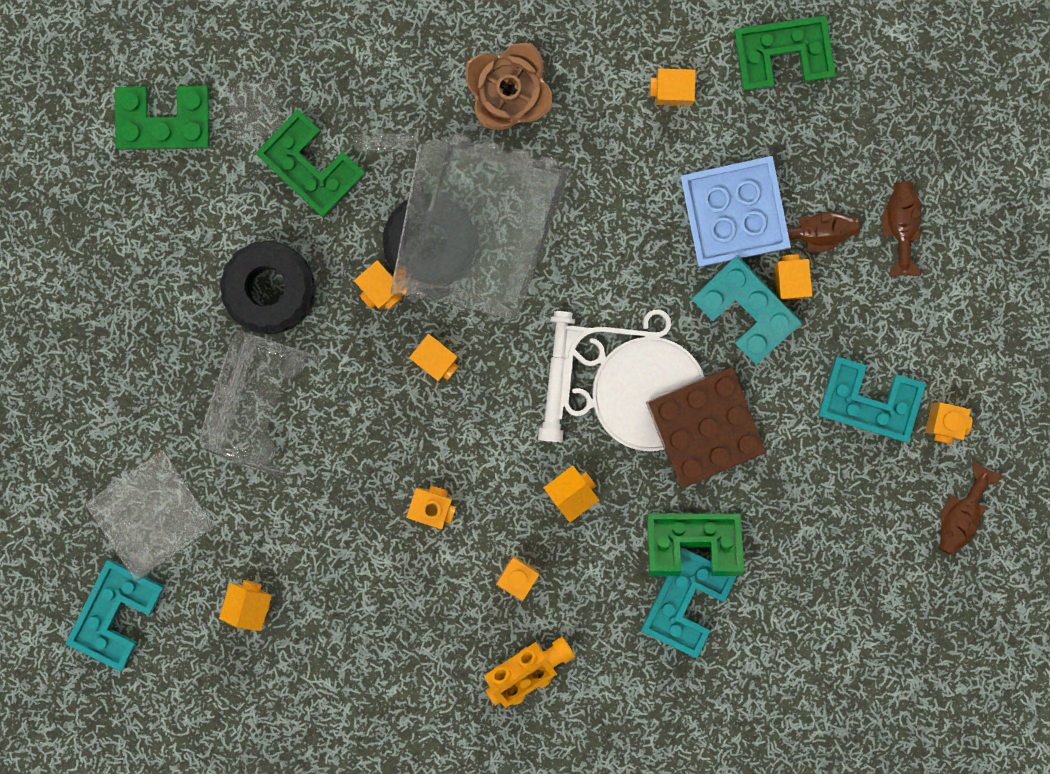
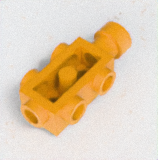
M563 636L552 642L553 646L544 652L535 642L484 675L489 685V688L485 691L495 706L501 703L505 708L511 704L517 705L523 702L526 695L537 687L543 688L549 685L552 678L557 675L554 667L562 662L566 664L576 657Z

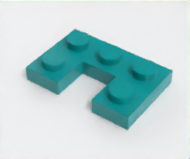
M738 255L727 263L692 297L693 302L712 321L735 300L756 320L753 325L735 340V344L756 365L802 324V320L780 300Z
M835 357L817 416L909 443L926 383L896 374L893 376L886 403H882L858 395L867 365Z
M680 547L681 574L680 576L665 577L640 631L688 655L698 658L711 630L683 617L691 598L697 589L725 602L737 576H711L710 560Z
M111 559L107 560L65 644L120 672L123 671L137 642L110 629L122 603L148 616L151 615L165 586Z

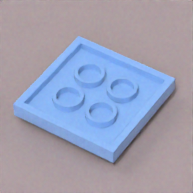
M773 156L681 175L699 267L731 261L736 255L742 259L791 248Z

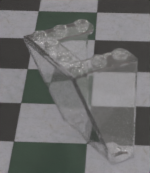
M452 134L451 138L441 137V140L431 139L430 143L419 145L390 294L402 297L411 296L421 300H430L477 310L505 319H518L570 168L559 166L560 161L553 158L541 157L540 160L530 158L531 153L513 149L511 153L501 151V145L491 142H482V145L470 143V137L460 134Z

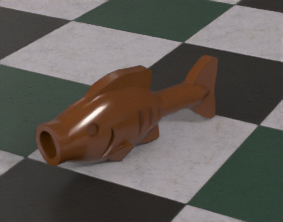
M913 182L894 183V191L882 215L883 236L894 235L898 241V262L890 270V277L902 275L921 276L919 268L915 263L911 262V240H920L918 228L922 216L921 204L913 189Z
M832 211L822 212L812 217H799L800 226L787 228L789 240L802 239L807 242L806 251L808 253L829 251L853 235H860L858 216L850 217Z
M974 462L972 465L975 482L968 496L960 501L954 495H951L941 511L940 544L938 549L951 556H955L957 551L967 545L975 536L980 524V516L986 510V506L978 503L987 485H992L1003 477L999 473L987 470L977 462Z

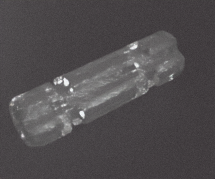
M396 133L372 134L371 137H368L367 134H357L354 138V147L357 152H368V149H372L373 152L397 151L399 148L402 151H412L415 148V137L412 133H401V136H397Z

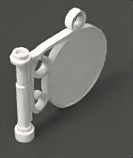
M658 309L652 310L644 316L642 322L643 329L649 327L648 321L653 315H660L664 319V329L656 333L609 327L586 328L568 326V324H575V319H572L573 313L554 311V317H550V322L556 323L554 349L550 363L545 421L542 428H539L538 440L563 442L564 430H561L560 424L563 407H565L569 414L574 416L584 415L589 409L594 407L600 424L617 442L640 451L664 450L646 401L704 378L699 364L686 349L675 342L660 338L670 330L671 319L669 315ZM595 332L644 336L621 344L607 356H605L602 343L597 339L591 338L589 343L596 345L599 349V355L594 361H587L575 350L582 338ZM573 356L586 366H594L600 363L593 382L592 398L584 389H572V393H580L586 399V405L581 411H574L569 406Z

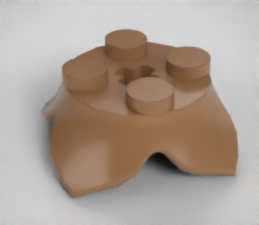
M532 43L514 44L508 47L501 55L496 56L491 53H483L467 61L466 82L476 100L474 106L475 114L485 128L491 130L508 129L520 122L536 121L551 110L552 92L550 87L543 81L544 67L542 57ZM509 83L515 84L514 90L516 93L514 95L510 94V96L504 95V90L501 88L503 84L506 86Z

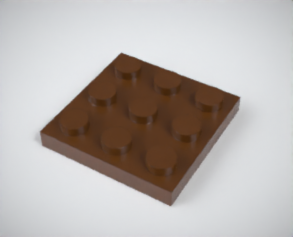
M727 367L646 401L679 488L683 489L766 453L733 367Z

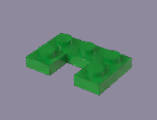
M826 15L738 28L733 31L742 92L768 89L775 86L770 58L775 56L799 53L803 83L834 79L836 76Z
M177 86V117H148L147 87H115V149H210L209 87Z
M297 109L255 154L324 219L366 174L343 151L322 173L310 164L301 153L316 139L321 131Z
M647 514L649 576H680V547H710L711 576H743L744 559L741 514Z

